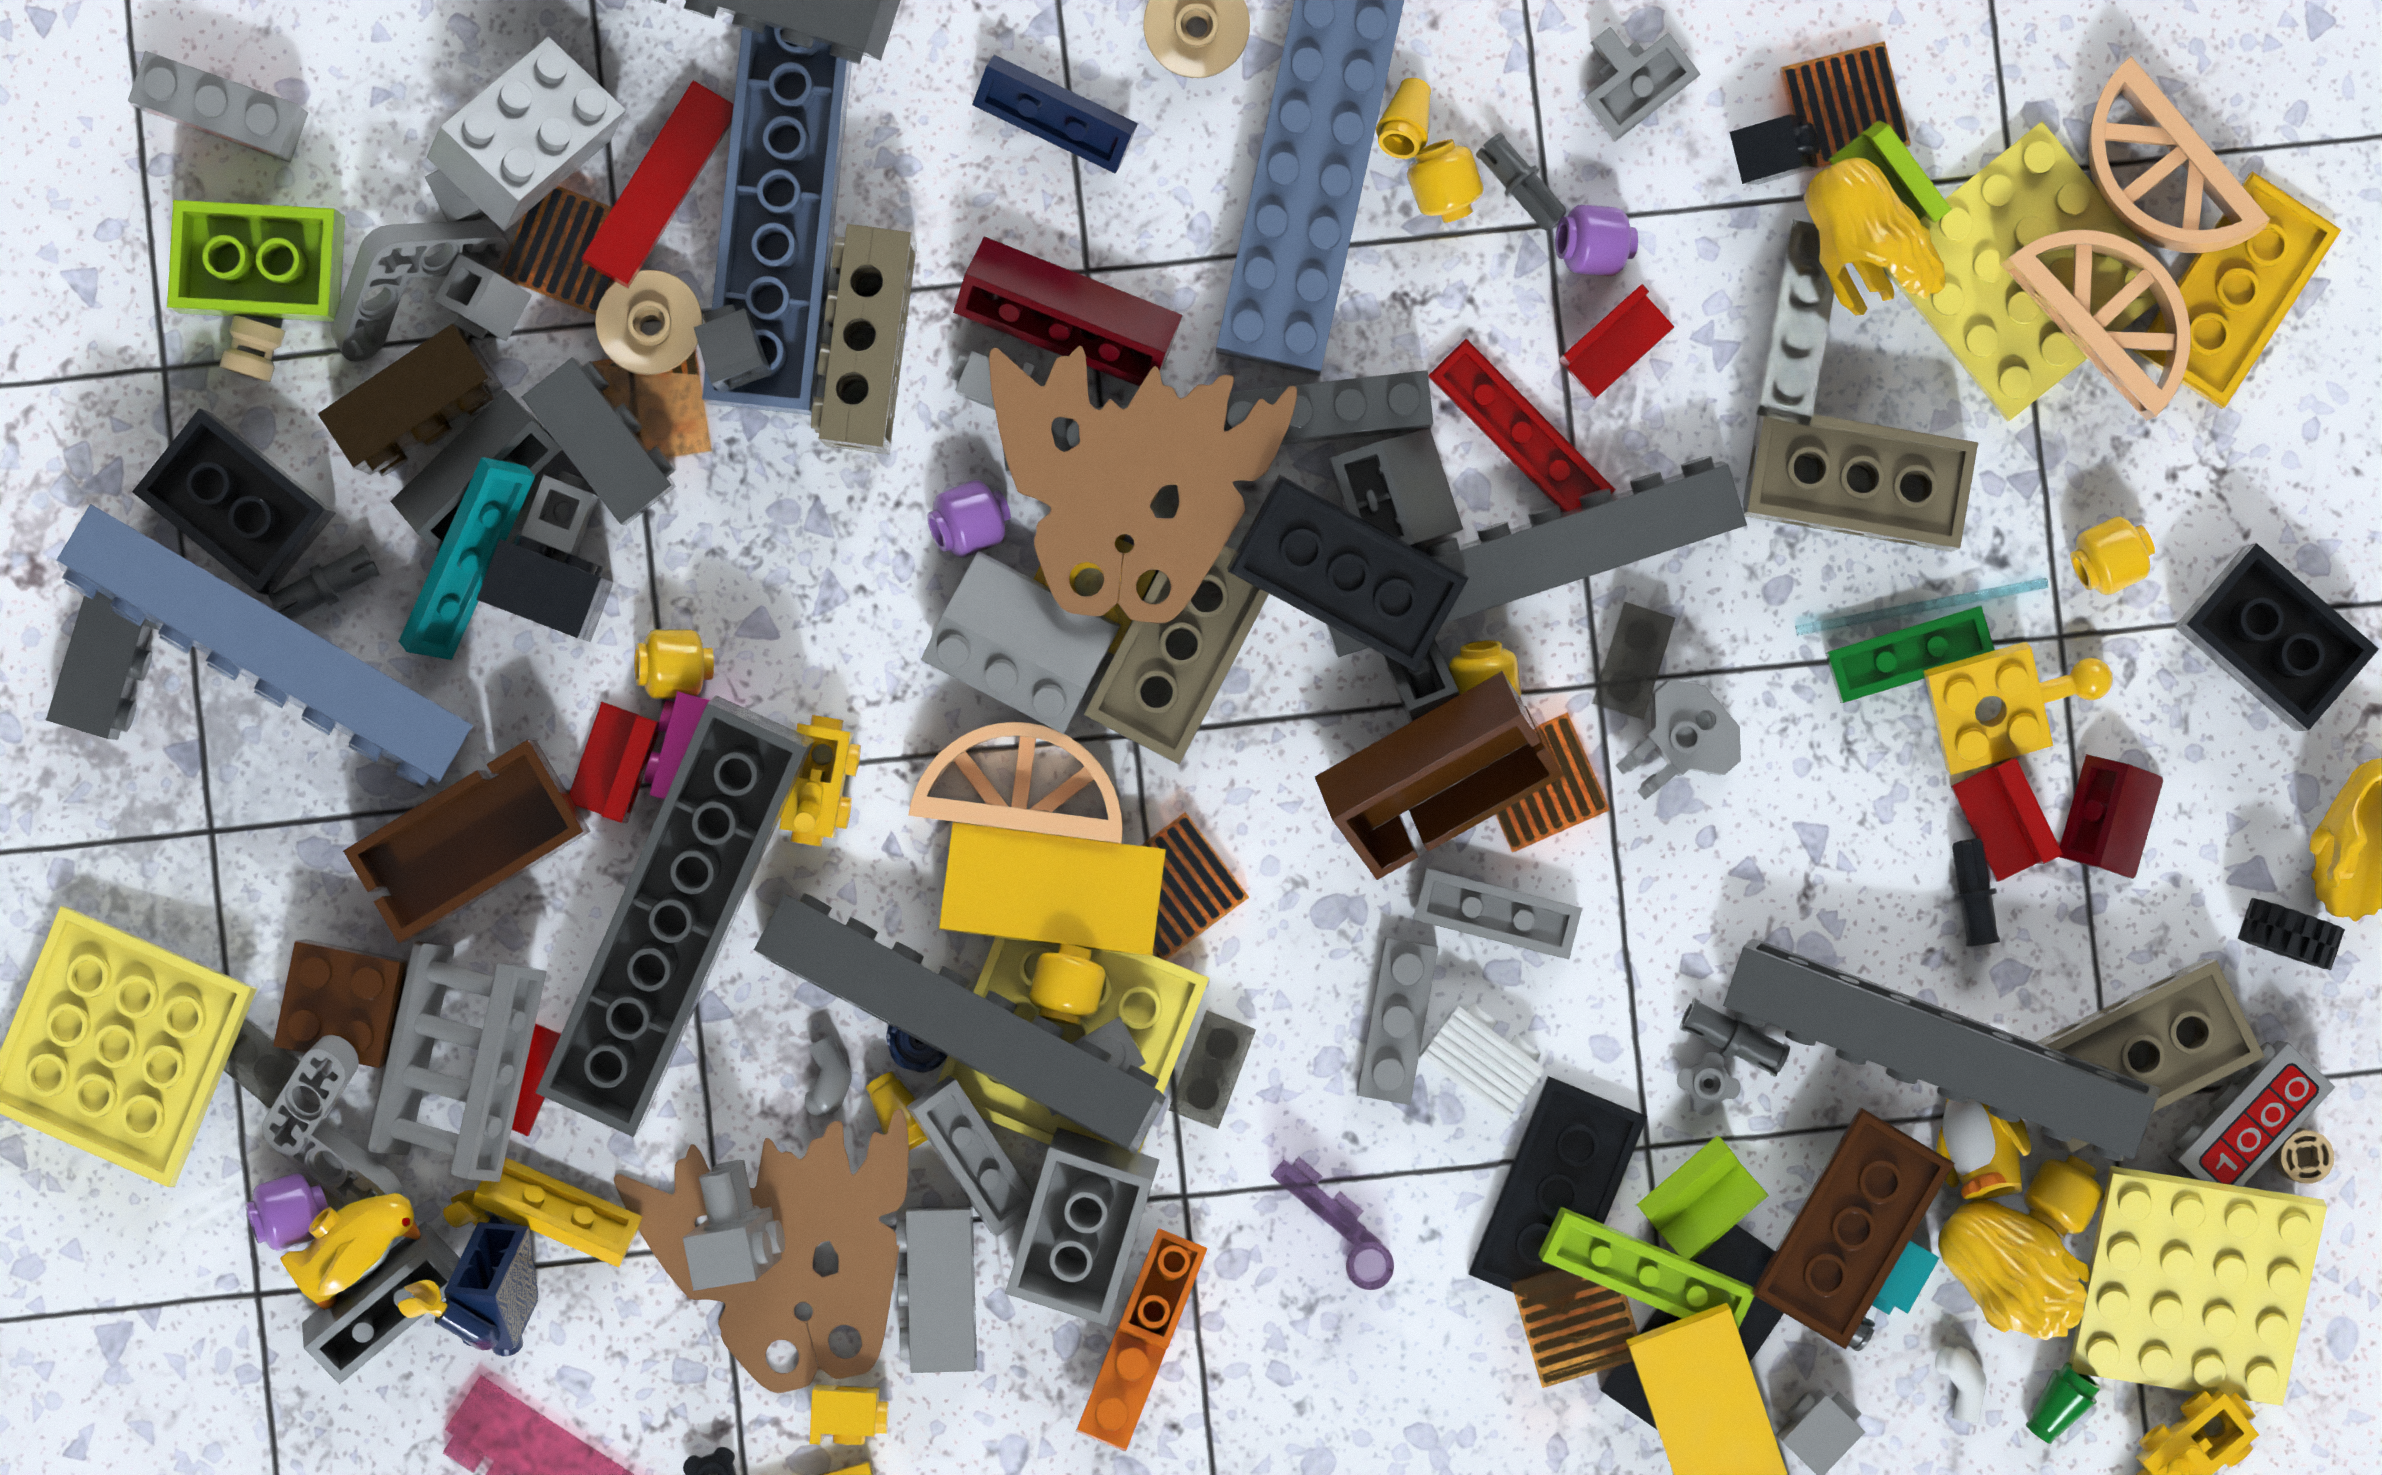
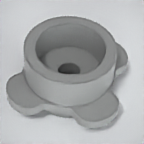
M1717 1052L1706 1053L1703 1056L1702 1062L1695 1064L1691 1069H1681L1677 1075L1678 1086L1681 1089L1687 1090L1694 1101V1111L1700 1115L1712 1114L1715 1105L1726 1098L1735 1099L1740 1093V1082L1736 1078L1729 1076L1724 1068V1058ZM1708 1078L1714 1082L1713 1087L1710 1089L1705 1088L1703 1084Z

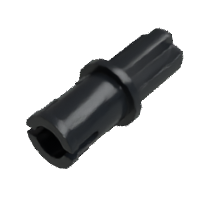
M1977 838L1957 841L1952 845L1959 893L1954 894V900H1960L1967 939L1966 947L2000 942L1992 898L1993 894H1997V889L1990 886L1984 842L1982 839Z

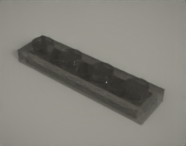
M1793 219L1789 228L1756 415L1809 426L1813 417L1834 298L1833 287L1819 261L1820 237L1819 231L1813 223Z

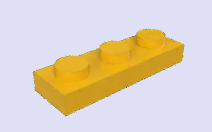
M505 1157L500 1182L481 1180L472 1201L473 1205L519 1225L529 1226V1229L618 1268L627 1254L643 1216Z

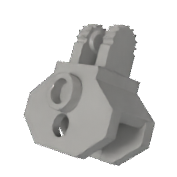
M1674 679L1666 680L1650 694L1651 729L1643 735L1646 739L1615 766L1622 774L1628 771L1631 772L1654 749L1664 759L1667 765L1658 773H1653L1641 783V787L1637 790L1644 800L1659 790L1675 775H1684L1688 770L1719 776L1725 775L1741 762L1740 726L1705 685ZM1701 711L1706 712L1711 719L1710 726L1706 730L1701 729L1696 722L1697 715Z

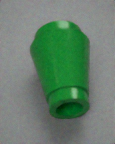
M2066 1362L2060 1370H2053L2031 1413V1417L2025 1424L2032 1433L2048 1444H2052L2056 1437H2059L2097 1403L2095 1396L2101 1389L2100 1385L2089 1375L2077 1374L2071 1368L2072 1364L2070 1362Z

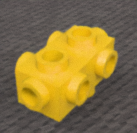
M812 715L810 725L797 723L796 731L814 739V742L780 816L779 829L792 831L791 842L822 847L823 837L835 838L837 828L847 829L852 798L843 796L846 775L855 777L857 775L861 745L852 744V732L842 731L844 720ZM821 744L828 745L832 750V759L826 765L817 764L813 758L814 749Z
M2202 1389L2200 1392L2190 1396L2181 1405L2180 1410L2184 1416L2169 1429L2164 1423H2161L2148 1431L2140 1439L2139 1445L2143 1450L2135 1458L2143 1468L2136 1475H2212L2224 1464L2228 1468L2233 1467L2245 1459L2253 1450V1446L2250 1443L2259 1436V1433L2249 1422L2256 1415L2236 1392H2233L2228 1397L2220 1390L2210 1395L2205 1389ZM2213 1417H2219L2222 1423L2221 1430L2216 1435H2207L2204 1431V1425Z

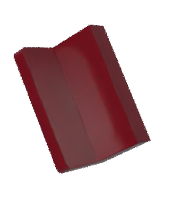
M2086 754L2059 846L2063 855L2059 856V858L2134 879L2162 788L2163 777L2130 764Z

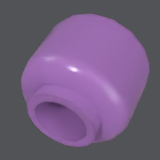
M1577 205L1569 212L1568 217L1563 216L1560 219L1556 230V254L1559 259H1564L1570 271L1578 274L1615 276L1623 270L1628 259L1635 257L1638 248L1637 229L1630 227L1626 213L1616 207Z
M979 480L966 482L938 494L933 502V511L927 514L928 525L938 547L943 552L950 550L955 556L960 558L969 557L978 551L981 552L1001 543L1005 535V521L1011 518L1009 506L1001 491L996 490L992 492L990 488Z
M293 1173L257 1185L253 1190V1201L245 1203L257 1243L266 1242L275 1251H281L312 1241L315 1237L308 1231L309 1226L320 1212L328 1208L320 1184L310 1187L306 1178L299 1173Z

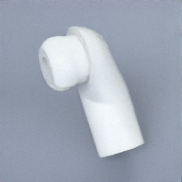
M1950 1346L1943 1347L1936 1355L1935 1367L1940 1374L1949 1375L1958 1388L1952 1418L1970 1423H1979L1987 1385L1986 1374L1972 1353L1963 1347H1957L1956 1349Z

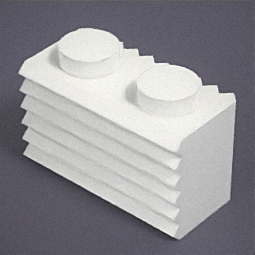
M1474 1003L1466 1011L1456 1004L1420 1052L1419 1057L1507 1121L1545 1069L1535 1062L1541 1053L1516 1034L1510 1042L1504 1040L1492 1031L1498 1021Z

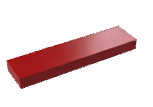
M693 80L581 257L583 263L629 289L731 126L733 103Z
M1467 339L1461 342L1428 375V378L1554 505H1559L1561 512H1568L1580 507L1579 498L1581 496L1608 488L1611 494L1616 490Z

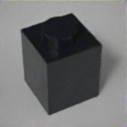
M1789 114L1729 132L1742 184L1759 185L1818 168L1815 154H1818L1820 151L1819 139L1814 126L1806 122L1805 116Z

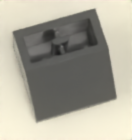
M1430 428L1382 440L1330 457L1328 463L1343 508L1348 512L1412 546L1463 530Z

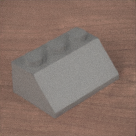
M978 551L946 607L921 660L1064 734L1077 714L1121 624L1105 616H1088L1066 612L1056 602L1049 587Z

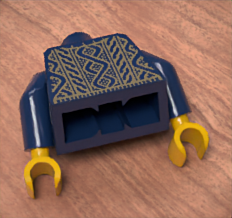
M466 1190L451 1197L452 1204L443 1209V1215L452 1227L460 1228L470 1222L476 1226L444 1290L446 1301H441V1292L435 1282L422 1280L404 1287L415 1298L400 1301L398 1308L408 1318L431 1313L436 1316V1324L460 1337L466 1345L482 1351L492 1349L493 1353L502 1357L511 1356L519 1352L523 1347L522 1334L538 1302V1287L529 1226L505 1224L495 1214L489 1217L485 1214V1209L472 1204L475 1190Z

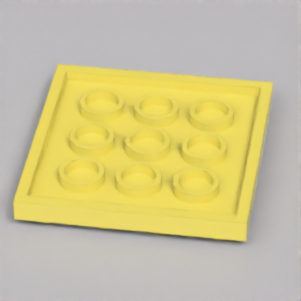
M2043 121L1949 195L1945 201L1952 209L1935 223L1927 219L1926 216L1919 220L1922 225L1929 228L1931 242L1937 250L1941 261L1944 262L1946 280L1945 288L1938 294L1930 293L1927 299L1916 294H1910L1906 288L1900 285L1887 266L1882 267L2007 422L2078 367L2087 357L2000 264L2035 240L2069 230H2094L2114 234L2139 245L2147 251L2134 233L2112 213L2099 190ZM2074 249L2053 251L2037 256L2073 295ZM2093 251L2091 316L2137 275L2123 263ZM2149 287L2104 328L2105 331L2121 332L2156 304L2157 300Z
M60 906L0 1050V1114L166 1187H175L257 988L72 908Z
M995 937L973 993L985 998L990 990L1005 997L1017 1005L1013 1014L1032 1023L1035 1016L1039 1015L1040 1010L1029 999L1037 960L1044 953H1059L1060 945ZM1089 949L1092 951L1090 961L1098 963L1105 971V981L1097 1013L1091 1018H1082L1080 1026L1048 1021L1064 1029L1061 1039L1071 1044L1120 1016L1146 1061V1064L1139 1068L1159 1080L1155 1088L1163 1094L1209 977L1155 955L1149 957ZM947 1056L937 1084L948 1075L955 1078L981 1118L1048 1145L1051 1144L1057 1127L1113 1144L1059 1114L1052 1116L1050 1111L1044 1106ZM1146 1137L1144 1138L1139 1150L1137 1151L1138 1153H1140Z
M2110 1166L2089 1264L2090 1279L2085 1283L2087 1298L2084 1302L2083 1317L2076 1326L2069 1362L2072 1364L2071 1368L2077 1374L2197 1393L2205 1389L2210 1395L2220 1390L2229 1397L2233 1392H2236L2243 1400L2283 1406L2327 1210L2324 1199Z

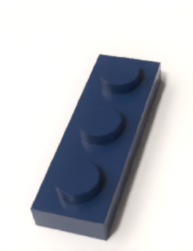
M993 55L988 62L972 103L973 106L1115 174L1124 160L1138 123L997 55Z

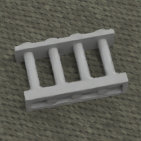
M416 941L413 944L411 957L406 966V979L400 1006L395 1016V1028L388 1059L383 1069V1082L376 1113L371 1122L368 1149L376 1153L408 1155L411 1143L454 1155L450 1175L469 1180L500 1182L547 971L498 962L495 976L451 965L454 956V948L451 946ZM447 986L490 997L483 1029L440 1017ZM435 1038L478 1050L471 1081L428 1070ZM423 1091L466 1103L459 1134L416 1122Z

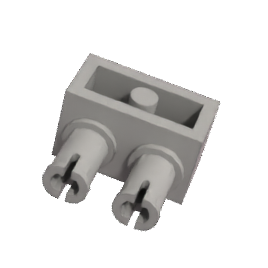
M734 1160L717 1164L712 1167L713 1172L699 1176L708 1219L683 1237L693 1291L755 1281L782 1259L781 1252L785 1250V1235L782 1224L779 1220L774 1221L771 1207L759 1209V1206H753L745 1160Z

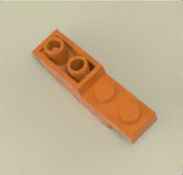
M1160 1228L1157 1229L1095 1380L1076 1432L1122 1451L1127 1450L1208 1248Z

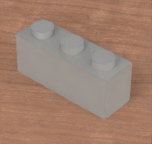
M973 1206L909 1207L906 1210V1220H897L896 1242L897 1245L900 1244L899 1253L907 1252L908 1273L898 1274L899 1306L909 1307V1327L900 1328L899 1333L900 1359L910 1360V1373L975 1371L977 1368Z

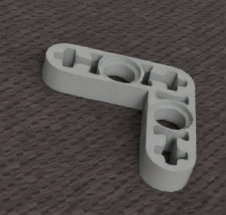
M485 220L391 224L372 230L360 245L331 327L333 341L344 358L349 361L358 362L374 356L381 350L386 341L408 278L447 276L459 254L493 271L508 256L509 246L495 224ZM439 243H446L438 253L424 257L431 247ZM377 287H384L376 297L362 301L369 291Z
M327 1035L323 1036L303 1056L262 1124L263 1135L273 1149L346 1205L375 1197L376 1195L372 1192V1189L378 1194L377 1196L391 1193L402 1195V1186L398 1178L389 1169L325 1121L356 1073L359 1065L358 1055L348 1041L339 1036ZM330 1059L334 1063L332 1066L333 1071L327 1075L321 1069ZM300 1086L312 1089L317 1094L320 1105L309 1102L303 1096ZM293 1115L299 1121L291 1131L287 1125L289 1123L288 1119ZM322 1151L334 1154L341 1162L342 1169L332 1167L324 1159ZM352 1173L357 1176L355 1180L350 1177Z

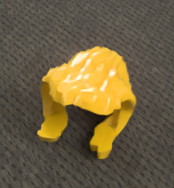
M1849 158L1837 162L1830 168L1823 169L1816 174L1808 184L1803 199L1819 231V261L1841 305L1849 309L1855 316L1864 315L1868 309L1845 266L1847 263L1853 264L1869 292L1880 293L1882 301L1894 299L1895 295L1893 285L1882 268L1885 266L1888 267L1900 285L1906 288L1910 294H1916L1927 299L1930 293L1938 294L1945 288L1944 262L1941 261L1937 250L1931 242L1929 228L1922 225L1914 212L1900 200L1887 177L1878 166L1864 158Z
M2382 758L2362 763L2351 773L2347 782L2330 805L2324 819L2313 831L2309 843V851L2313 853L2315 860V869L2311 874V879L2315 881L2314 889L2317 899L2324 903L2325 910L2332 916L2342 918L2349 916L2353 922H2357L2365 915H2375L2382 908Z
M1988 1199L1972 1200L1961 1205L1944 1223L1938 1236V1248L1943 1263L1965 1286L1971 1297L1981 1307L1986 1321L1992 1327L2004 1333L2011 1329L2025 1333L2033 1339L2049 1340L2054 1336L2067 1337L2068 1329L2079 1324L2083 1317L2084 1302L2087 1298L2084 1285L2079 1282V1278L2088 1282L2090 1271L2087 1264L2076 1259L2064 1247L2060 1237L2048 1225L2030 1215Z

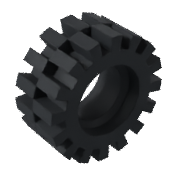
M2251 898L2238 939L2275 954L2315 967L2331 970L2345 929L2282 905Z

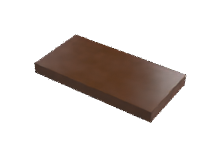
M1859 1107L1750 1293L1846 1350L1955 1163Z

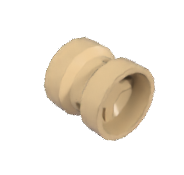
M234 315L229 329L233 337L230 348L223 351L218 367L271 382L275 369L272 362L274 350L281 347L286 331ZM242 346L251 350L265 353L264 357H261L255 354L238 350V347Z
M2297 1128L2271 1155L2270 1160L2273 1168L2281 1176L2299 1183L2313 1184L2323 1180L2330 1173L2334 1165V1151L2331 1143L2324 1135L2305 1128Z

